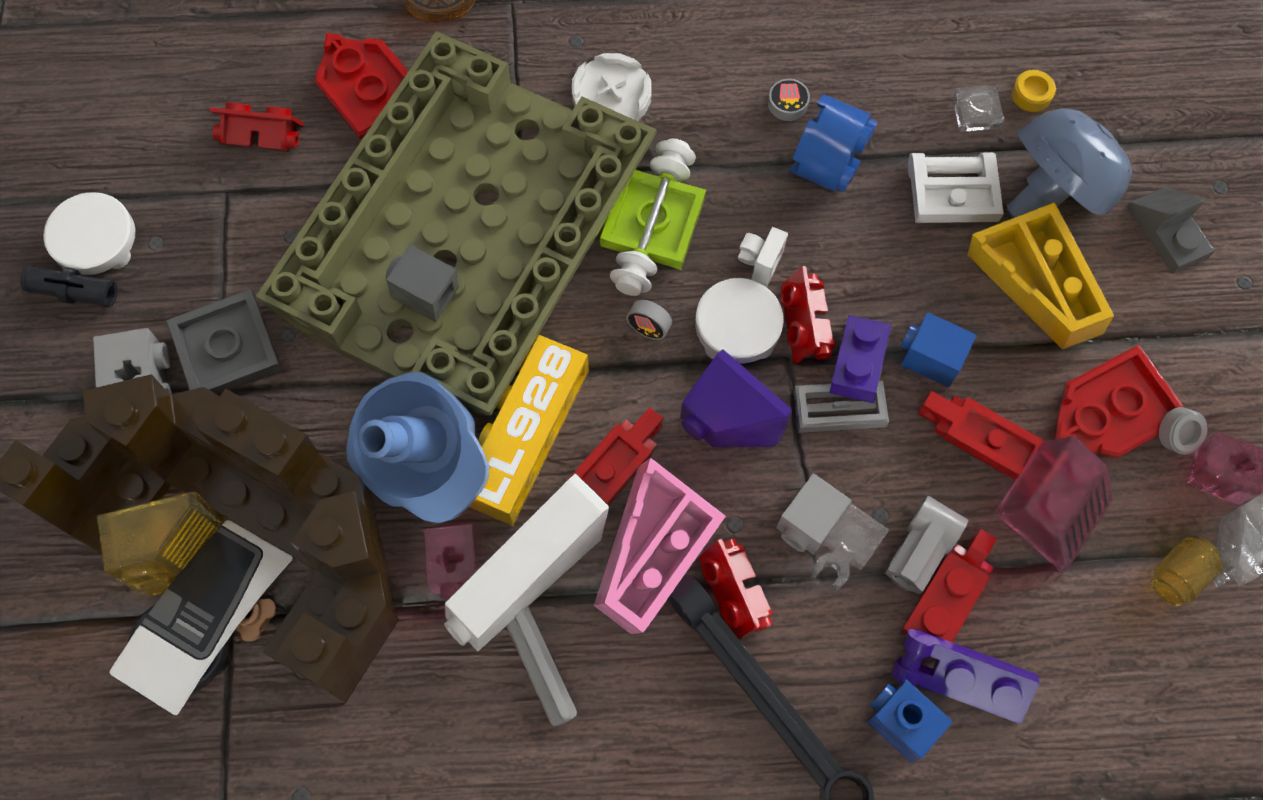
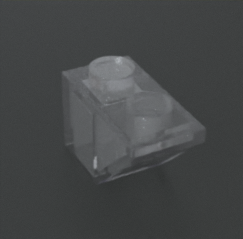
M1263 494L1220 520L1212 578L1217 587L1234 579L1239 586H1242L1263 574V568L1260 565L1263 563Z

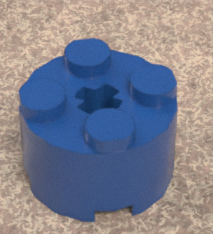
M823 94L817 103V106L821 109L817 118L809 119L793 157V160L796 162L792 165L789 172L834 192H837L838 189L845 192L861 160L854 158L856 151L863 152L878 122L870 119V113Z

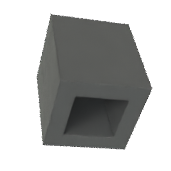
M411 244L402 257L397 255L391 261L386 271V281L391 298L437 322L459 288L457 269Z

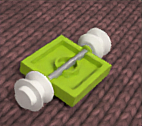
M668 139L656 145L655 151L658 156L650 161V168L656 175L638 170L634 171L608 215L602 231L600 246L621 252L616 256V262L621 269L612 270L610 278L616 284V288L624 294L638 296L640 293L650 291L652 284L646 276L656 274L657 266L654 262L682 269L705 201L706 190L680 183L689 179L690 170L687 166L695 162L696 156L689 145L679 139Z

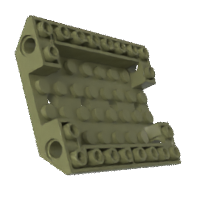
M436 31L268 277L256 298L305 337L388 378L415 372L426 374L441 383L471 414L491 416L656 136L657 130L581 96L573 110L511 83L507 62ZM525 128H531L538 132V135L530 140H522L516 136L520 130ZM489 191L498 195V199L490 205H481L476 202L478 195L483 192ZM410 244L438 260L448 257L457 262L454 268L457 269L459 288L437 322L394 300L390 296L386 281V271L391 261L397 255L402 257ZM406 326L413 330L411 338L404 343H395L390 340L392 331L397 327Z

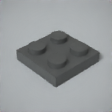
M252 289L166 320L190 390L205 387L218 395L223 393L225 389L231 390L283 370Z

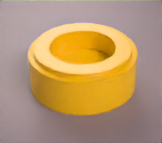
M1028 70L1018 76L1011 95L1014 103L1019 108L1028 112H1039L1049 106L1055 95L1056 86L1048 74L1039 70Z

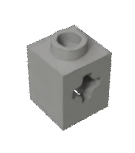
M813 473L781 516L776 529L782 532L781 537L789 546L800 552L807 550L814 555L852 500Z

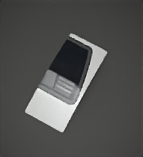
M230 520L225 521L166 589L131 637L111 668L110 674L173 715H178L203 674L234 630L266 589L292 561V556Z

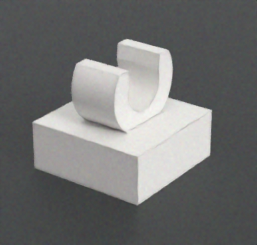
M772 227L766 241L755 234L746 233L739 248L741 251L738 260L755 266L752 276L753 281L765 287L768 286L783 255L788 237L787 232Z

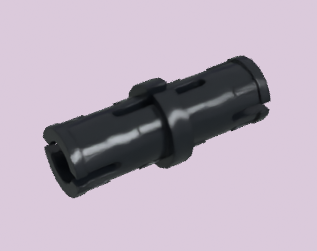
M27 265L23 269L20 279L23 291L55 296L60 302L69 304L81 301L110 308L114 305L118 293L117 283L113 280L82 276L78 270L67 268L61 272Z

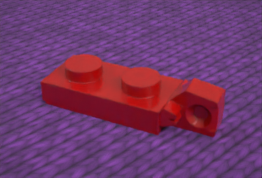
M930 391L917 412L920 416L937 425L934 431L943 436L944 440L1021 484L1028 480L1047 445L1046 441L969 397L963 400L954 396L949 401Z
M649 407L634 425L628 420H625L621 425L617 423L568 480L576 474L609 506L636 476L638 466L652 457V453L658 447V444L652 439L663 427L662 420L664 418Z
M980 529L978 534L973 536L966 549L956 544L952 551L945 555L900 632L907 635L909 630L915 629L953 642L990 579L989 574L993 566L984 560L990 553L997 538Z

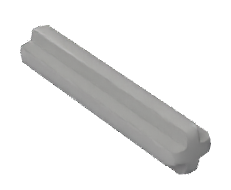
M529 607L524 610L522 609L506 627L551 725L559 726L565 724L577 715L576 708Z

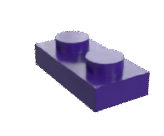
M848 315L830 394L874 403L892 324Z

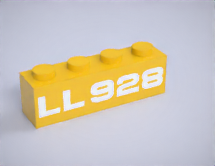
M538 335L533 347L530 348L518 368L519 374L513 386L508 385L498 402L497 408L500 409V412L495 422L485 425L478 440L486 455L490 469L485 487L469 507L511 526L514 525L589 372L587 354L541 335Z

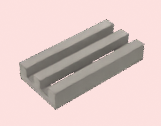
M883 381L878 383L874 403L865 401H836L834 403L807 404L806 399L843 396L830 394L831 384L795 386L794 388L796 416H798V433L884 428L889 423ZM877 411V414L808 418V415Z

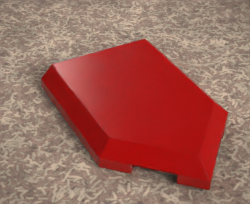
M326 33L323 45L324 53L321 65L317 68L315 84L357 137L362 140L409 71L382 39L365 38V41L344 39L343 35Z
M1138 344L1064 385L1054 442L1117 459L1159 436V427L1165 415L1175 408L1184 406Z

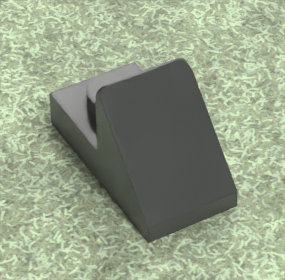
M1164 187L1131 201L1128 204V208L1170 272L1174 274L1208 259L1215 250L1192 218L1193 214L1204 203V200L1194 195Z

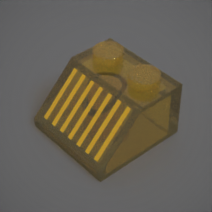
M196 491L99 515L97 519L104 571L142 595L162 594L198 550L222 526L224 518Z

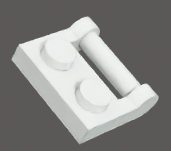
M910 153L908 158V175L911 178L915 223L1000 221L1004 213L995 153H980L979 157H925L924 153ZM978 173L979 177H928L927 174Z

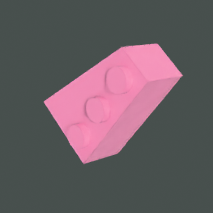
M652 458L638 466L594 606L630 634L644 633L726 516Z

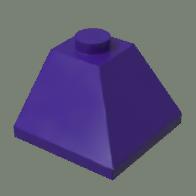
M722 349L683 400L680 418L683 420L681 422L683 428L690 436L698 441L704 439L712 447H772L782 440L792 409Z

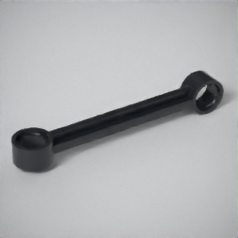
M689 574L682 578L668 597L670 604L690 628L696 630L821 788L819 799L830 800V792L836 781L839 779H849L861 788L863 800H874L873 788L869 781L857 772L844 771L717 613L714 602L698 581Z

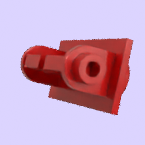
M226 102L225 109L210 107V112L220 116V124L215 123L213 126L214 140H220L222 145L252 147L254 132H259V148L289 152L291 148H297L299 145V133L293 131L294 126L304 127V122L291 116L292 110L267 106L266 113L251 112V106L234 102Z
M802 266L780 285V300L785 310L788 328L787 341L791 347L794 364H798L811 353H814L817 360L828 359L832 356L831 350L835 348L830 320L815 318V315H824L828 312L824 283L818 279L817 274H807L806 266Z
M722 539L717 540L698 558L701 562L703 577L711 586L720 606L721 618L737 638L741 640L754 630L757 633L773 626L770 617L774 614L760 585L745 589L743 582L753 579L756 575L745 553L744 546H738L735 539L725 542Z

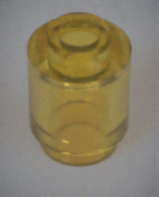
M1183 538L1154 569L1155 576L1150 581L1152 588L1163 600L1174 606L1179 607L1185 602H1193L1223 570L1219 550L1211 542L1203 538Z

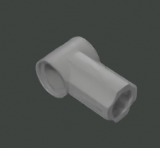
M927 496L907 527L906 531L909 533L898 548L885 574L897 586L920 595L943 556L948 555L959 540L969 520L932 497Z

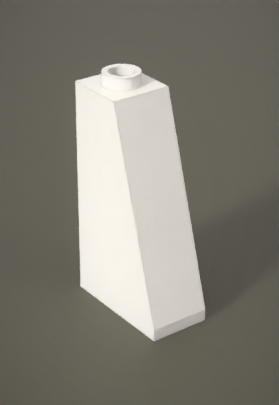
M574 474L445 603V616L448 621L444 625L448 632L461 645L464 646L469 642L479 651L515 618L516 614L522 609L527 608L601 540L609 506L584 481Z

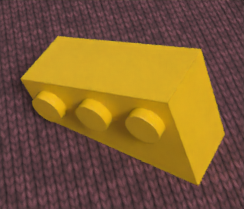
M1055 202L972 234L967 255L1062 350L1104 334L1114 314Z

